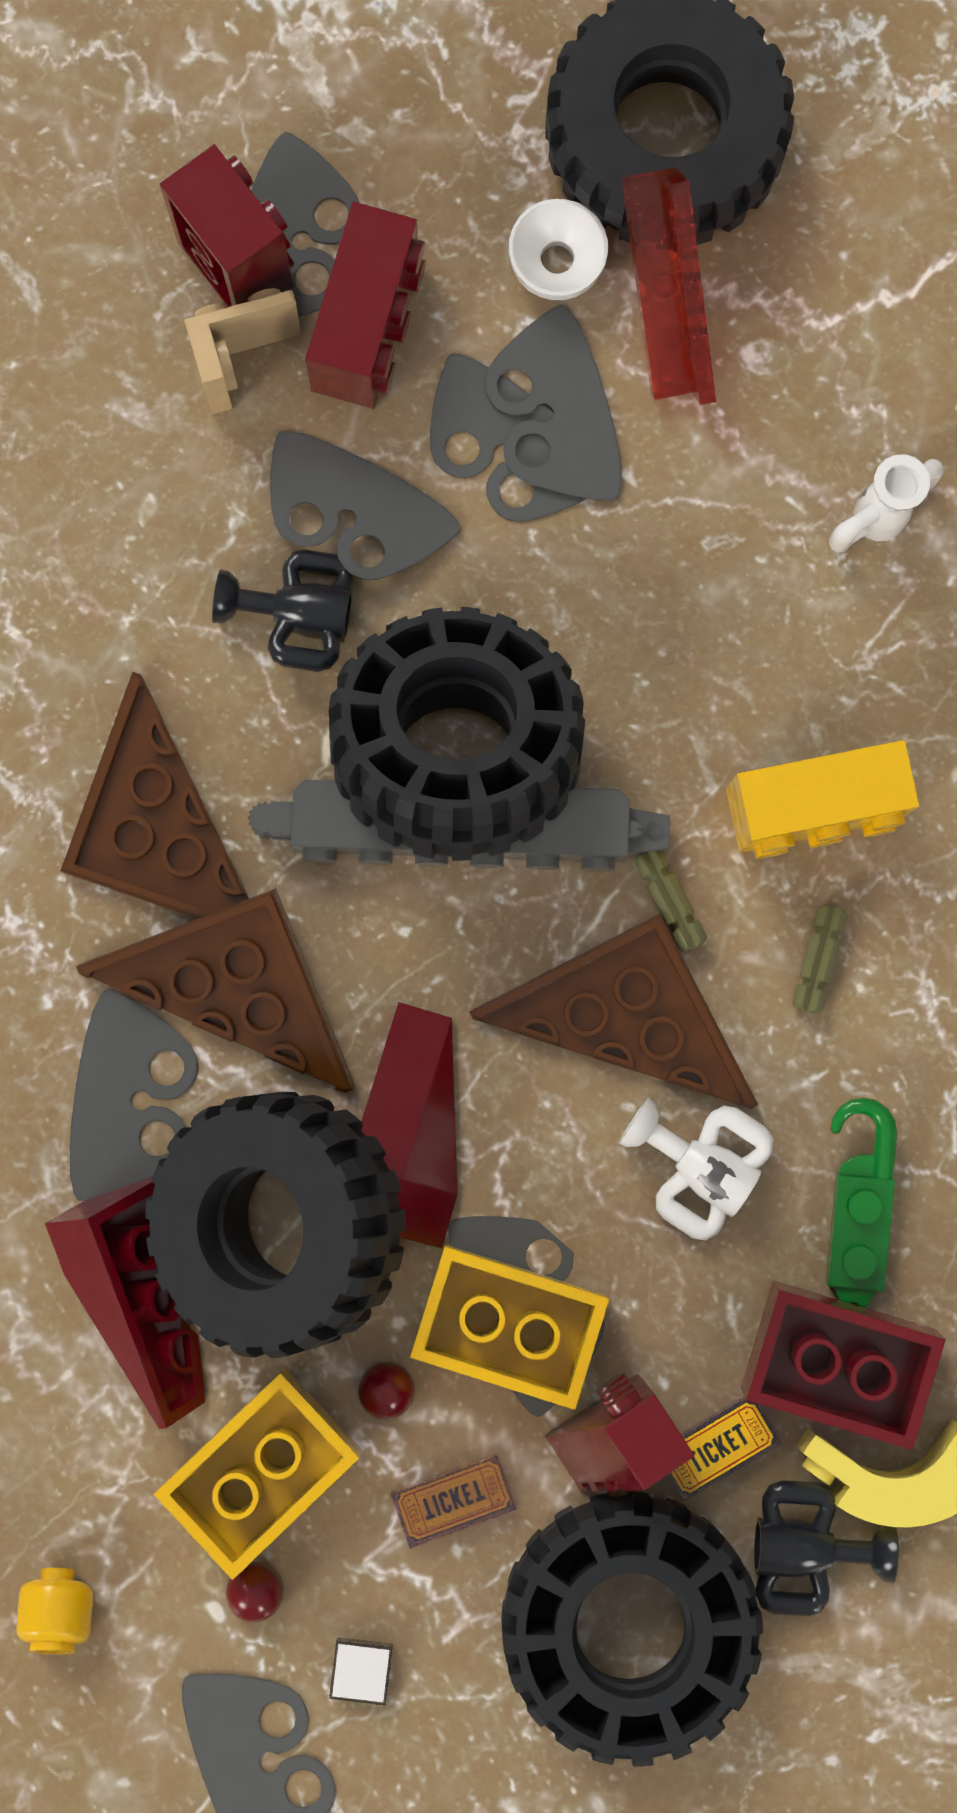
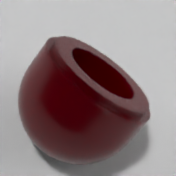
M380 1362L372 1365L364 1372L358 1386V1397L363 1409L369 1415L381 1420H391L403 1415L411 1406L415 1392L414 1382L409 1372L394 1362Z
M251 1562L233 1580L230 1578L226 1588V1600L232 1613L239 1619L251 1623L262 1622L274 1615L280 1607L284 1594L283 1582L277 1571L271 1566L260 1562Z

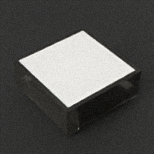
M337 1637L329 1699L386 1706L393 1644Z

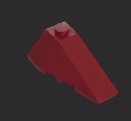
M398 1002L361 1120L364 1126L361 1131L366 1136L375 1135L386 1151L387 1155L383 1159L389 1171L395 1170L401 1187V1190L397 1191L400 1209H405L406 1230L400 1232V1238L442 1248L458 1195L452 1018Z
M152 1176L85 1200L46 1222L45 1226L67 1281L158 1428L167 1429L204 1404L205 1394L198 1334L190 1329V1325L173 1308L176 1303L169 1293L165 1294L162 1291L155 1276L159 1271L154 1256L149 1257L146 1237L150 1236V1219H145L147 1199L153 1195L155 1183L151 1182Z

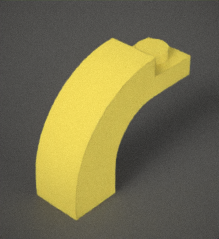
M953 1419L949 1421L936 1442L921 1459L909 1466L896 1470H878L864 1466L809 1427L795 1445L807 1456L802 1466L829 1486L836 1477L840 1480L832 1491L836 1499L835 1505L864 1521L890 1527H916L936 1523L957 1514V1422Z

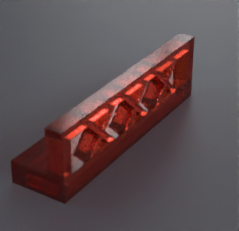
M677 167L623 177L622 186L651 395L654 400L692 393L700 405L716 402L689 181Z

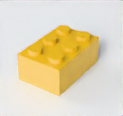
M905 740L737 773L726 788L739 853L754 850L755 859L785 854L788 852V848L795 846V842L807 839L810 848L842 842V837L851 835L850 831L862 829L864 837L891 833L897 830V826L906 824L905 817L920 807Z
M445 1244L410 1358L575 1410L609 1298L592 1290Z
M284 1368L166 1480L153 1495L233 1580L360 1458L362 1450L292 1374Z

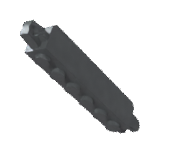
M304 780L293 790V802L271 801L270 804H267L265 801L263 804L258 802L257 806L253 805V810L249 811L250 816L247 817L250 820L248 824L252 826L251 829L255 831V835H260L261 839L264 837L266 840L272 838L278 841H291V847L294 852L304 853L303 861L335 863L337 862V854H359V863L388 865L393 863V855L415 856V865L448 866V857H452L434 854V859L413 854V848L400 844L399 847H394L380 839L376 826L371 825L367 827L353 815L350 800L341 796L335 780ZM574 788L568 792L567 805L560 815L551 821L546 818L544 819L543 832L525 843L519 839L511 844L510 851L489 857L488 852L472 855L470 866L504 867V859H526V868L555 870L559 869L560 861H582V870L614 871L615 862L625 863L628 855L652 851H667L670 845V815L629 808V800L619 789Z

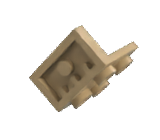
M275 288L261 290L252 294L248 298V302L227 307L222 303L207 305L198 309L194 313L195 317L184 319L211 414L233 409L228 391L238 389L229 355L301 334L296 300L292 290L280 292L279 289Z

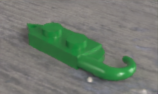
M863 1097L851 1099L841 1105L834 1114L830 1127L833 1134H838L841 1132L844 1122L850 1116L864 1114L869 1116L875 1124L873 1154H859L849 1157L840 1164L836 1172L826 1284L828 1287L834 1288L839 1300L848 1303L856 1302L858 1306L865 1308L877 1291H884L898 1133L896 1120L890 1110L878 1100Z

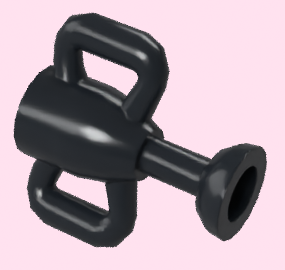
M306 549L292 552L284 561L282 569L283 588L278 589L276 594L240 589L238 579L230 571L219 570L213 598V623L222 624L234 617L237 610L272 615L276 625L269 638L267 649L275 663L282 667L314 672L332 668L339 659L340 642L344 643L347 635L352 602V588L350 587L354 578L351 573L344 569L338 560L337 554ZM298 572L319 573L337 576L332 585L319 583L301 584ZM293 632L304 637L321 639L324 650L286 645L285 642Z
M786 1480L769 1485L762 1497L763 1517L757 1518L754 1537L755 1574L759 1576L756 1585V1597L761 1608L776 1615L812 1616L821 1613L829 1602L830 1595L827 1569L832 1568L834 1562L870 1564L873 1572L884 1582L894 1583L897 1576L899 1555L896 1527H882L874 1533L871 1541L835 1539L834 1534L829 1531L836 1512V1499L829 1487L818 1482ZM779 1504L819 1506V1510L813 1522L808 1523L797 1519H783ZM809 1576L813 1587V1592L773 1591L775 1582L779 1577L797 1578Z

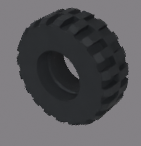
M612 0L607 3L606 14L602 17L598 14H591L578 26L576 41H567L557 58L556 72L551 76L549 83L545 138L549 141L548 158L554 175L562 176L564 180L562 191L567 199L587 207L588 210L598 217L604 229L609 225L620 231V240L635 245L638 244L639 238L656 241L655 247L659 249H675L676 241L690 239V243L693 246L712 241L714 230L722 228L723 231L730 232L744 222L749 209H758L768 196L774 179L778 178L794 125V116L791 114L794 101L792 80L787 76H782L785 65L784 57L776 44H766L763 39L765 29L752 16H748L746 19L742 18L735 12L736 5L728 0ZM658 82L681 84L693 89L708 101L717 115L719 132L714 141L695 153L678 157L653 154L636 145L623 131L617 119L619 104L630 93L648 84Z
M442 607L422 611V616L408 619L405 616L386 625V631L380 636L376 633L371 635L357 647V660L354 658L349 659L337 676V689L331 693L328 710L331 764L334 765L335 782L341 796L350 800L353 815L367 827L371 825L376 826L378 837L392 846L399 847L400 844L413 848V854L434 859V854L452 856V861L472 860V855L487 852L489 857L510 851L511 844L519 839L525 843L543 832L545 818L551 821L556 819L567 805L568 792L576 787L580 773L585 719L582 716L584 701L580 686L571 680L572 669L567 661L557 651L551 653L548 650L549 642L531 628L525 631L517 626L516 620L499 613H497L496 617L482 614L480 609L461 607V611L443 612ZM448 708H463L477 711L490 717L504 729L508 736L495 749L481 756L468 759H447L434 756L420 749L405 733L411 725L429 713Z
M287 1091L225 1100L223 1105L208 1107L193 1117L190 1124L192 1127L181 1128L175 1134L167 1147L170 1154L167 1158L159 1160L151 1182L155 1183L153 1195L147 1199L145 1219H150V1236L146 1237L149 1257L154 1256L159 1271L155 1275L158 1283L165 1294L169 1293L176 1303L173 1308L188 1325L196 1324L201 1328L199 1334L218 1347L230 1344V1349L237 1355L255 1358L266 1354L271 1359L281 1358L340 1340L343 1334L356 1331L370 1319L372 1311L370 1308L383 1304L392 1289V1282L388 1280L391 1272L400 1269L404 1247L399 1246L400 1232L406 1230L405 1209H400L397 1191L401 1190L396 1172L395 1170L389 1171L383 1159L387 1155L386 1151L375 1135L366 1136L361 1131L364 1127L362 1122L346 1109L334 1111L335 1107L328 1099L316 1095L299 1096L296 1092ZM266 1171L276 1176L288 1187L298 1204L302 1217V1247L296 1264L288 1275L279 1272L266 1262L257 1250L250 1233L248 1209L251 1194L259 1178Z
M628 1491V1495L610 1497L609 1493L589 1497L590 1502L574 1509L571 1505L555 1514V1520L543 1531L538 1529L526 1543L527 1549L519 1562L515 1561L508 1578L505 1600L502 1603L501 1614L503 1649L511 1682L516 1693H519L526 1703L527 1712L540 1727L545 1725L555 1734L558 1743L573 1752L580 1748L590 1752L592 1760L613 1765L615 1758L631 1759L633 1767L654 1765L653 1757L670 1753L673 1760L679 1759L692 1753L690 1745L702 1737L706 1736L711 1741L725 1729L723 1723L725 1717L732 1709L739 1712L749 1696L746 1686L751 1675L758 1674L762 1657L758 1646L759 1636L763 1634L762 1612L757 1604L756 1588L740 1557L720 1531L705 1517H700L688 1510L686 1505L670 1498L662 1500L650 1497L649 1493ZM642 1573L664 1583L679 1600L684 1615L683 1640L673 1658L656 1672L633 1679L612 1677L596 1669L583 1654L577 1639L578 1613L585 1597L601 1582L620 1574Z

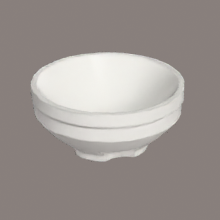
M550 199L528 208L516 221L509 238V259L517 279L528 291L549 300H566L577 297L589 290L603 272L608 257V239L598 217L588 210L587 207L567 199ZM552 246L564 247L571 253L573 264L563 273H551L542 265L541 255Z

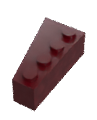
M623 1372L610 1379L596 1390L600 1397L599 1400L545 1435L581 1493H587L591 1489L593 1492H601L605 1488L609 1492H615L619 1488H622L623 1491L646 1490L695 1457L654 1392L639 1374L629 1379Z

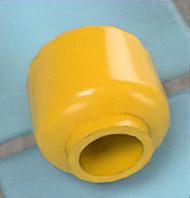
M42 1568L40 1579L27 1581L21 1586L18 1600L16 1633L20 1640L30 1643L29 1652L38 1654H74L75 1645L81 1644L89 1638L92 1621L93 1589L84 1582L74 1580V1569Z

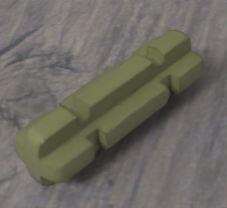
M652 851L639 854L635 858V864L642 878L649 880L650 885L647 888L666 925H672L674 932L671 934L679 950L687 952L703 944L707 940V935L699 920L694 921L691 915L694 913V910L675 873H669L667 867H669L670 863L664 852Z
M821 905L816 911L812 926L816 928L815 934L812 933L809 937L799 975L803 979L802 985H797L792 1002L793 1007L798 1010L818 1014L824 1008L828 993L824 991V987L831 982L841 941L837 940L838 934L844 932L848 917L847 912L841 908Z

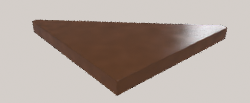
M132 672L60 871L64 874L197 919L249 898L141 674Z
M276 888L76 966L78 973L86 978L96 979L120 990V993L158 1010L163 1009L192 1022V1025L264 1054L263 1057L299 1073H306L335 1086L337 1090L346 1093L355 1087Z
M660 914L469 1011L472 1019L750 1109L758 1106L750 1087Z

